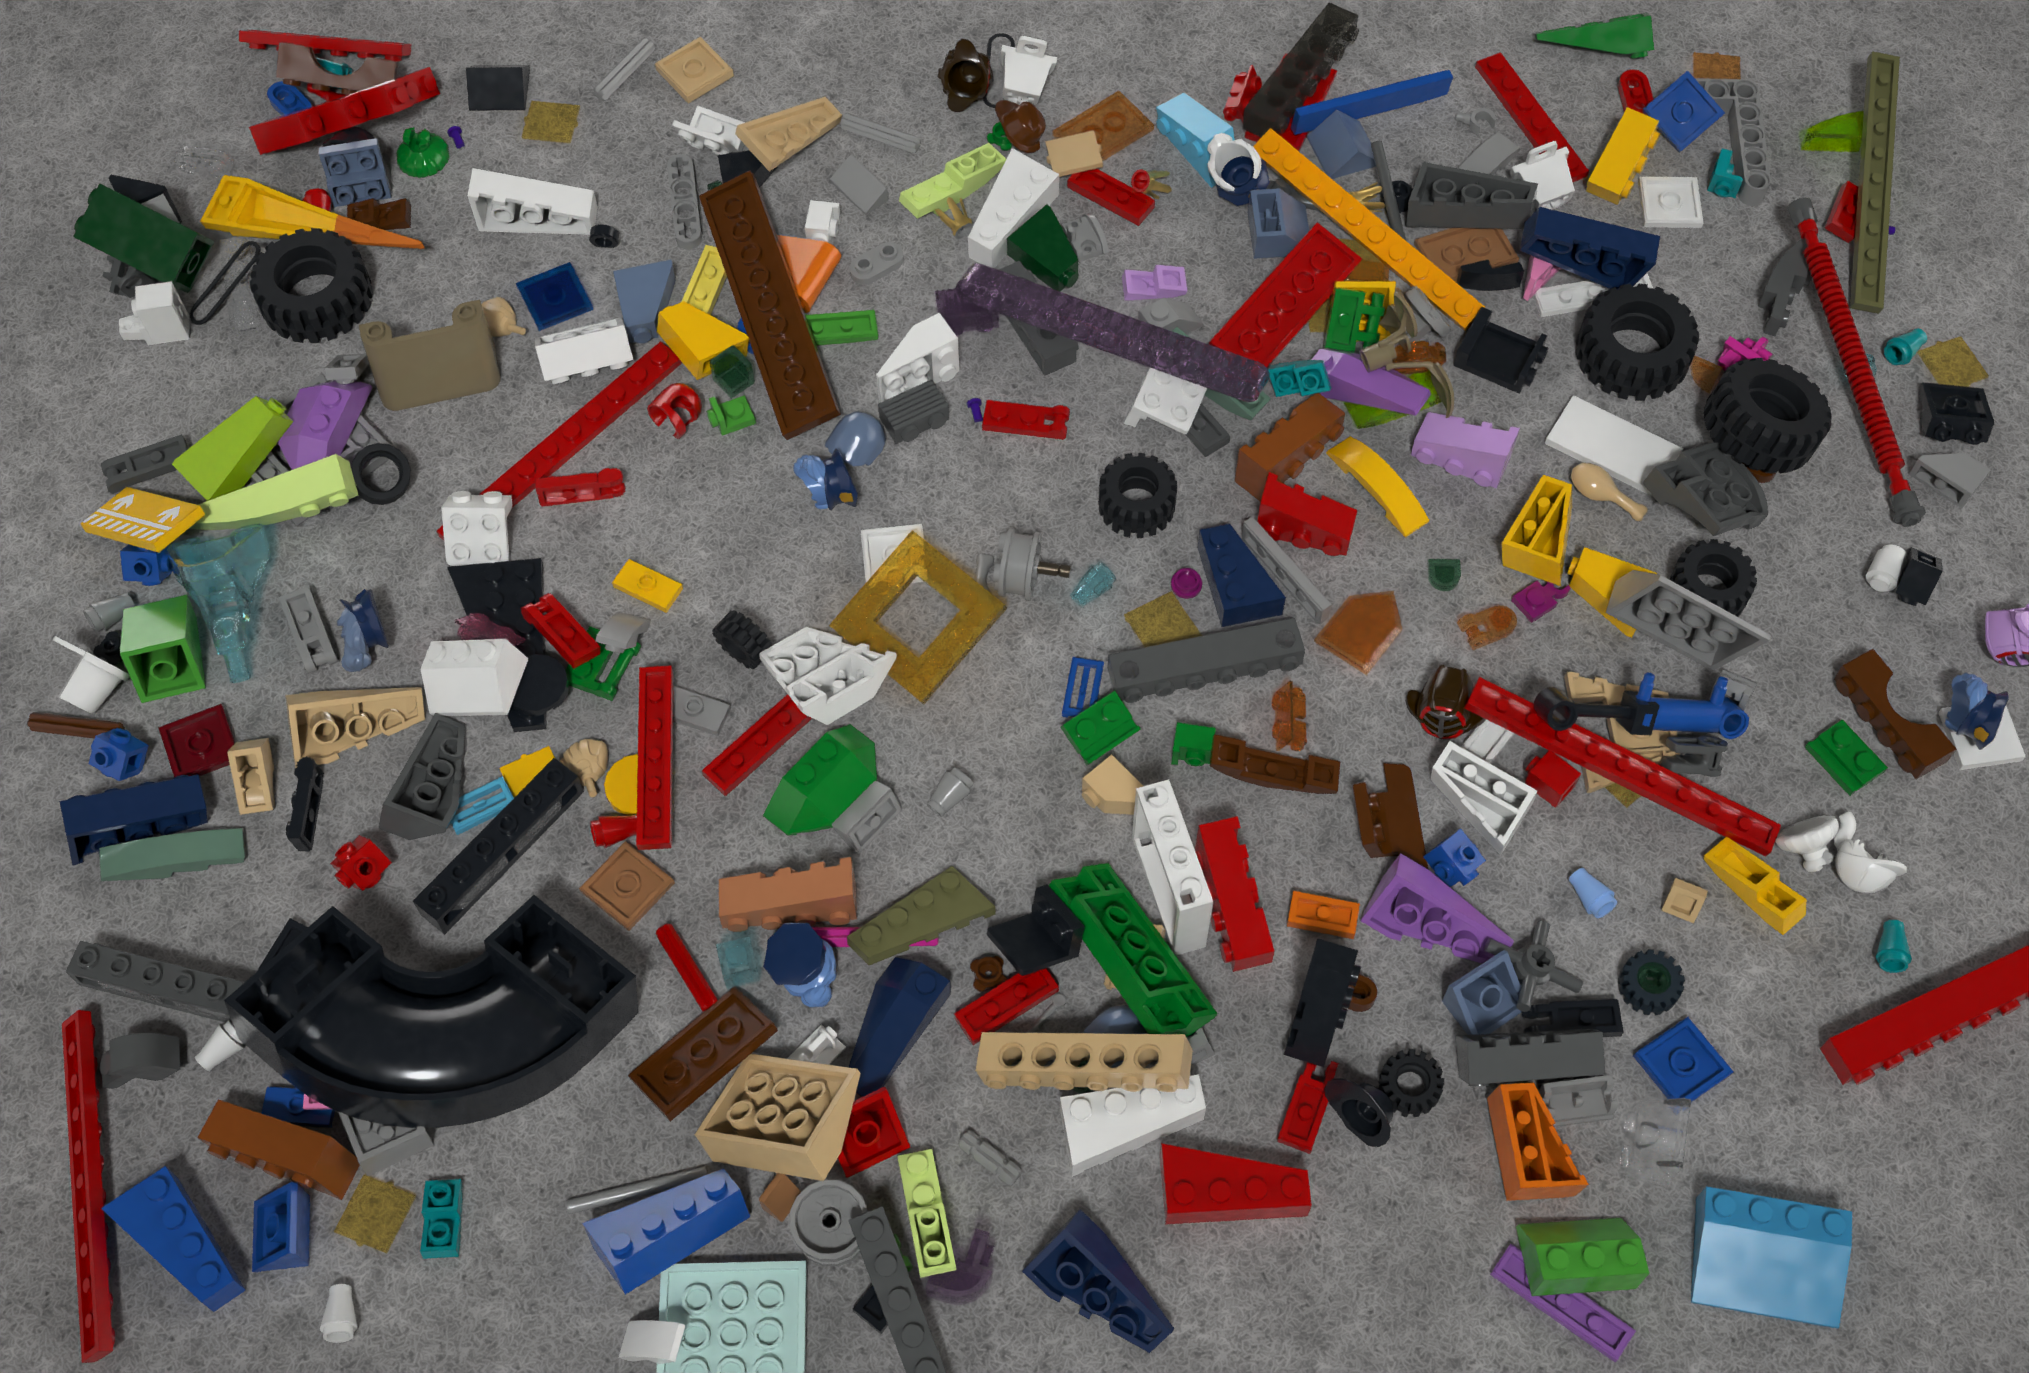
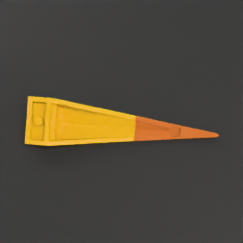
M228 175L222 177L200 220L205 229L230 232L232 236L279 239L280 236L286 233L288 236L295 234V230L304 229L305 231H311V228H320L325 233L327 230L336 232L339 237H346L352 244L425 248L419 240L335 214L251 179Z

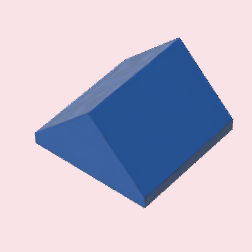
M290 1182L254 1201L252 1272L309 1266L310 1195L298 1183Z

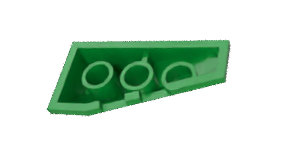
M1648 13L1611 18L1606 23H1603V21L1582 24L1581 27L1568 26L1536 32L1537 40L1630 54L1631 58L1648 56V51L1654 50L1652 19Z

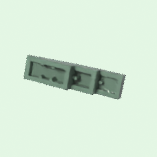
M242 828L169 834L99 848L101 881L163 879L172 877L173 872L208 870L209 865L237 864L244 862L245 859Z

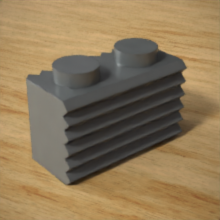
M932 379L878 404L879 418L895 444L902 441L910 442L916 439L919 433L930 428L938 429L949 420V405Z

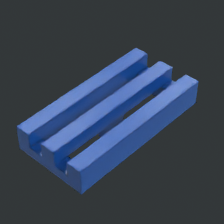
M1072 657L1062 717H1075L1084 711L1083 706L1090 668H1096L1089 707L1098 701L1104 668L1103 661ZM1078 666H1084L1076 709L1070 708Z

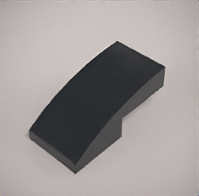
M1487 259L1460 266L1456 283L1462 288L1478 291L1514 289L1520 287L1524 269L1520 262L1492 268Z

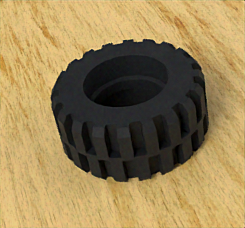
M311 228V231H305L304 229L295 230V234L289 236L286 233L280 236V240L276 243L273 241L265 247L266 252H261L255 260L257 265L252 267L250 288L267 325L273 331H277L279 336L288 339L291 335L294 342L303 343L304 339H309L310 343H320V338L327 337V340L330 341L336 339L335 334L341 331L346 334L352 330L350 325L353 322L358 324L364 318L362 311H368L371 305L369 298L373 297L372 282L359 250L356 246L352 245L349 239L344 236L339 237L338 233L327 230L325 233L320 228ZM322 274L334 277L327 287L317 293L306 296L289 294L290 290L299 281L309 276Z
M1640 283L1636 287H1632L1631 284L1620 285L1618 290L1614 287L1605 291L1604 295L1597 296L1593 300L1592 305L1588 307L1576 341V357L1578 360H1581L1579 366L1583 373L1589 372L1588 379L1594 385L1598 383L1603 385L1602 391L1610 395L1611 391L1619 393L1618 398L1627 400L1628 396H1635V401H1645L1647 395H1650L1652 399L1662 397L1664 391L1670 393L1676 389L1677 384L1682 383L1698 348L1699 332L1697 330V322L1694 316H1689L1691 311L1685 303L1681 305L1677 296L1672 293L1670 295L1664 293V289L1656 286L1653 289L1648 288V284ZM1621 330L1643 332L1652 337L1659 344L1661 350L1654 353H1639L1629 350L1616 340L1613 333Z
M1752 358L1736 362V364L1726 369L1706 400L1703 414L1705 426L1710 431L1711 439L1714 443H1719L1720 450L1725 454L1729 453L1733 456L1734 461L1739 464L1743 462L1749 465L1750 469L1756 471L1762 469L1765 473L1770 474L1779 471L1781 474L1797 470L1809 461L1831 428V409L1828 407L1826 396L1820 394V388L1815 383L1807 380L1808 376L1802 372L1794 371L1790 365L1778 364L1776 360L1768 359L1763 361L1762 358Z

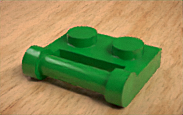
M589 626L587 632L596 641V636L600 630ZM638 642L636 647L625 649L624 653L619 654L608 677L602 683H598V680L613 652L605 649L606 644L598 643L600 645V655L575 669L570 664L567 666L565 671L569 686L613 701L617 694L616 687L632 657L637 656L641 649V645Z

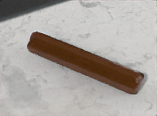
M38 712L31 713L27 721V726L31 731L94 739L96 735L115 728L125 729L121 722Z

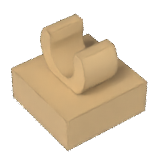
M1675 878L1661 911L1694 923L1708 891Z

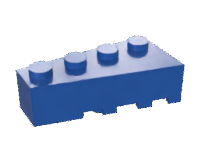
M723 1168L582 1224L594 1251L626 1295L750 1218V1214L740 1188Z

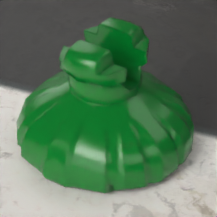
M414 127L405 129L402 138L403 142L399 145L396 152L397 165L400 170L408 176L418 178L432 176L441 171L448 163L450 157L449 147L445 140L425 128L422 132L415 133Z

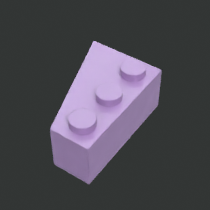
M1428 412L1414 440L1411 455L1423 464H1435L1445 468L1452 475H1463L1473 479L1480 486H1491L1497 489L1510 461L1520 428L1510 427L1509 431L1493 429L1492 423L1482 422L1481 426L1465 424L1464 418L1454 416L1446 418V415Z

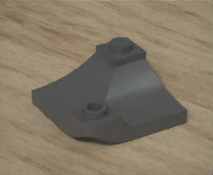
M1712 442L1682 452L1675 461L1656 466L1643 482L1653 498L1661 506L1672 504L1681 508L1698 520L1713 536L1742 526L1747 530L1755 528L1768 516L1767 499L1757 479L1743 463L1739 464L1733 460L1734 457L1729 453L1725 454L1720 450L1718 442Z

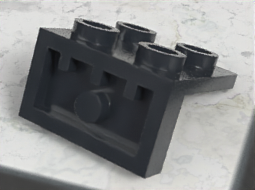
M1046 884L1036 888L1030 914L989 927L987 929V936L1019 974L1025 976L1079 957L1085 926Z

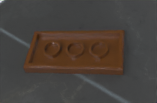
M733 987L715 1004L628 1074V1076L637 1088L671 1122L773 1036L778 1029L738 988Z

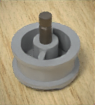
M1009 528L1007 533L1001 532L998 551H1001V563H995L993 582H995V590H998L999 597H1005L1006 593L1024 595L1026 601H1031L1038 574L1059 575V577L1069 578L1071 566L1041 561V532H1035L1034 536L1017 534L1014 528Z

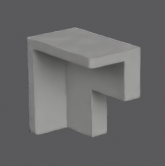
M339 1112L358 1163L367 1177L433 1146V1142L424 1126L407 1128L382 1125Z

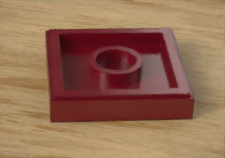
M222 704L158 727L174 778L180 775L193 776L198 774L200 777L230 765L227 751L235 744V740Z

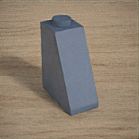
M666 260L613 271L629 343H647L653 338H658V313L668 306L676 281L672 261Z

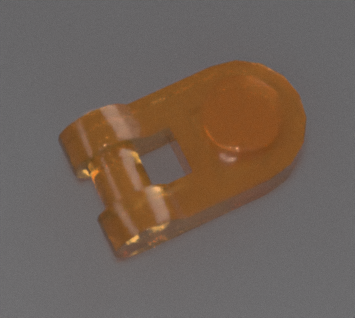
M1499 605L1476 614H1467L1458 620L1457 625L1461 632H1466L1468 635V643L1472 650H1476L1511 635L1516 628L1517 617L1512 609ZM1483 625L1487 632H1480L1478 626Z

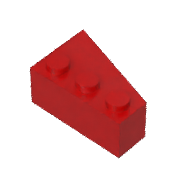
M1269 472L1260 502L1257 522L1274 541L1290 542L1300 549L1309 547L1319 549L1330 556H1338L1339 554L1346 556L1358 510L1324 495L1317 499L1303 493L1305 487L1295 484L1293 488L1277 481L1278 475Z

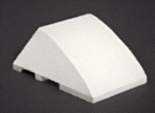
M805 627L760 652L759 656L766 669L787 692L803 714L829 725L874 698L895 662L897 653L887 650L885 655L870 651L867 644L861 643L853 646L843 643L840 636Z

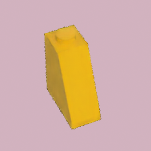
M685 301L674 306H667L658 313L657 333L696 380L736 363L747 356L749 337L745 333Z
M1584 547L1580 558L1573 557L1567 574L1573 577L1569 586L1622 633L1632 638L1636 631L1635 628L1606 613L1615 581L1632 570L1657 573Z

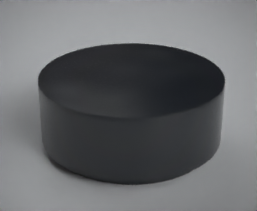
M595 225L590 229L589 241L596 247L614 248L619 242V231L609 225Z

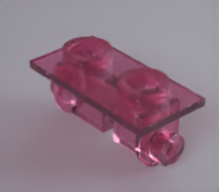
M471 613L468 616L455 619V623L461 625L457 632L460 640L507 639L513 646L524 643L526 640L514 634V630L511 628L499 626L489 621L487 616L480 613Z

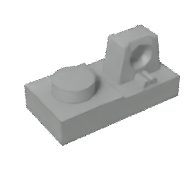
M337 355L324 368L326 380H336L340 384L360 382V375L369 365L367 355Z

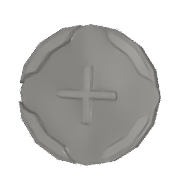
M1413 286L1405 293L1413 304L1410 307L1414 313L1418 328L1416 337L1412 338L1407 334L1410 344L1419 341L1432 329L1442 337L1452 331L1450 323L1440 310L1428 301L1426 294L1420 288Z

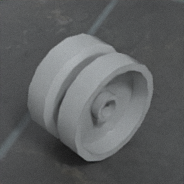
M840 1180L818 1181L808 1185L796 1197L790 1210L789 1227L797 1247L810 1261L822 1266H841L853 1261L861 1254L848 1220L865 1214L868 1210L863 1197L853 1186ZM834 1217L836 1220L835 1226L831 1228L825 1227L828 1224V1218Z

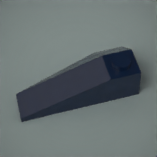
M895 957L875 984L848 1067L858 1069L861 1073L856 1093L861 1097L885 1086L951 995L950 980L922 962Z

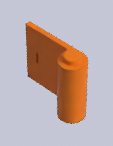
M776 235L803 311L808 313L839 263L841 253L835 246L825 241Z

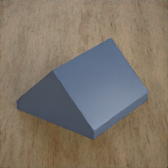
M1337 109L1307 135V139L1325 174L1331 179L1376 167L1371 142L1360 121Z
M1505 950L1501 951L1450 984L1447 988L1442 1002L1467 1035L1490 1034L1522 1013L1516 1007L1521 985L1508 952Z

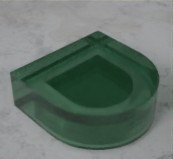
M1460 559L1428 560V580L1430 584L1440 591L1453 590L1458 585L1461 577Z

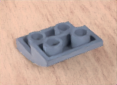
M377 138L319 147V156L334 207L345 206L371 198L375 200L391 198L390 186Z

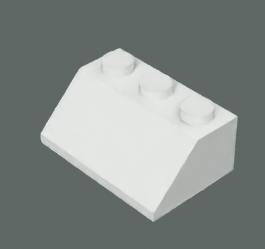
M622 317L535 338V348L544 380H551L552 384L570 380L569 375L581 373L582 377L599 373L598 368L610 366L611 370L620 369L628 366L627 361L633 360Z
M507 639L431 641L421 666L429 713L431 715L437 713L442 716L508 715L528 658Z

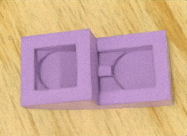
M1156 265L1153 272L1124 270L1122 275L1124 300L1127 301L1173 298L1186 295L1187 293L1184 267Z

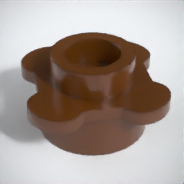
M984 957L980 960L976 959L971 963L970 969L975 975V981L973 982L975 990L983 992L986 988L997 987L1007 981L1002 973L1004 962L1000 957ZM988 971L992 973L989 977L985 975Z

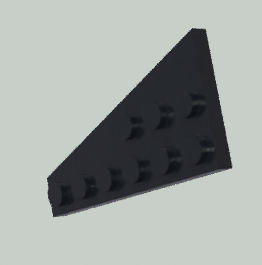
M541 558L447 567L476 640L507 639L525 656L533 654L545 655L544 636L532 623L529 624L521 613V607L529 603L535 604L540 601V597L544 596L543 562ZM512 706L510 707L507 717L514 732L546 729V714L529 716L515 711Z

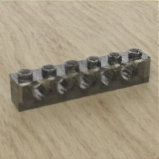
M1329 2L1245 107L1243 129L1260 137L1270 128L1277 134H1283L1289 125L1290 119L1295 114L1296 108L1303 107L1307 97L1314 95L1321 79L1328 77L1335 61L1339 62L1349 43L1353 44L1359 34V28L1357 27L1358 15Z

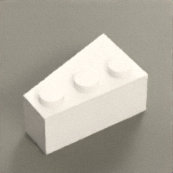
M1451 741L1448 742L1433 766L1430 778L1500 856L1534 803L1537 790Z

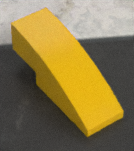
M1727 836L1704 855V861L1713 872L1767 924L1782 935L1806 916L1807 899L1779 881L1780 872Z

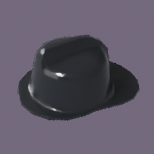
M1334 1078L1328 1081L1324 1088L1325 1096L1345 1126L1370 1147L1385 1145L1390 1138L1391 1128L1389 1124L1393 1118L1394 1111L1388 1096L1380 1089L1368 1083L1356 1084L1343 1078Z

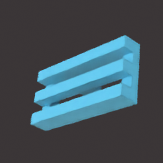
M503 776L459 797L458 809L500 788L503 791L487 800L483 799L473 804L472 807L454 815L451 824L457 835L496 817L514 799ZM489 806H492V807H490V808H488V809H486V810H484V811H482V812H480V813H478V814H476V815H474V816H472V817H470V818H468V819H466V820H463V819H465V818H467V817H469V816H471V815H473V814H475V813H477V812H479V811H481V810H483V809H485V808H487V807H489Z

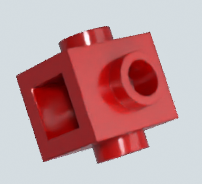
M359 835L352 843L347 842L341 846L335 853L336 858L330 864L338 871L334 876L344 887L349 889L353 886L364 891L380 881L381 873L392 862L370 839Z

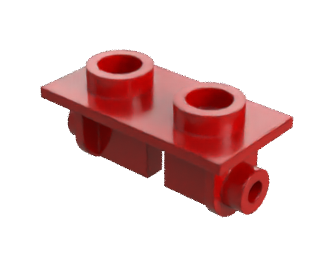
M1250 65L1248 73L1240 72L1234 78L1230 91L1231 97H1228L1223 109L1224 118L1227 121H1234L1235 118L1241 119L1243 125L1247 126L1250 115L1254 113L1257 94L1261 93L1262 81L1257 76L1253 65Z

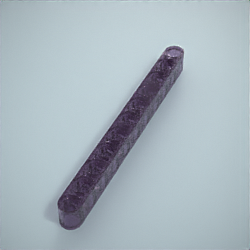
M972 264L956 284L957 294L966 302L1245 402L1257 400L1270 378L1268 369L1257 361L983 264Z

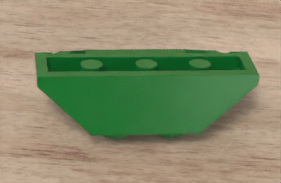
M851 724L826 732L782 777L763 817L787 836L833 828L832 823L874 781H877L875 743Z

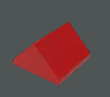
M885 1086L853 1102L842 1151L837 1158L846 1178L910 1148Z

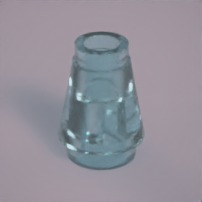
M1098 562L1095 566L1091 565L1070 594V597L1083 608L1112 589V584L1116 581V577L1101 562Z

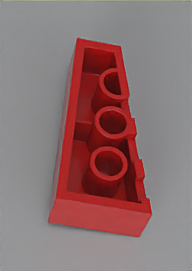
M1238 816L1199 825L1195 846L1197 858L1213 899L1214 912L1211 913V924L1214 932L1220 931L1223 939V943H1220L1221 956L1224 963L1230 962L1233 972L1272 963L1275 952L1264 910L1262 907L1256 908L1255 906L1259 902L1255 877H1247L1249 872L1247 858H1249L1246 844L1239 845L1237 841L1238 829L1241 828Z
M1161 1143L1160 1166L1165 1224L1306 1217L1310 1212L1312 1203L1308 1170Z

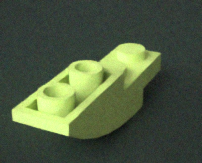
M987 143L947 162L944 172L901 192L899 202L917 219L930 212L938 216L935 211L936 209H940L943 212L950 209L947 204L948 197L952 198L956 204L960 202V198L963 200L989 182L1002 169L1006 158L990 143Z
M932 1149L897 1156L920 1278L957 1270Z

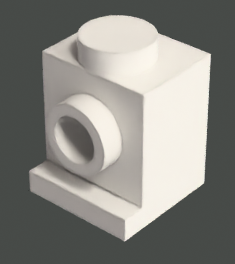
M810 200L805 224L806 239L831 243V238L837 237L838 224L841 222L839 203Z

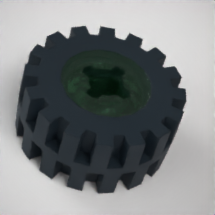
M1648 949L1645 953L1639 951L1634 957L1631 956L1620 972L1621 974L1618 978L1620 995L1624 994V1002L1627 1005L1631 1003L1633 1005L1632 1009L1636 1012L1639 1009L1643 1010L1644 1015H1650V1013L1660 1015L1663 1011L1667 1012L1676 1004L1685 986H1683V983L1685 982V977L1680 975L1682 968L1680 965L1674 966L1675 959L1672 956L1668 959L1665 958V952L1659 951L1658 954H1654V949Z

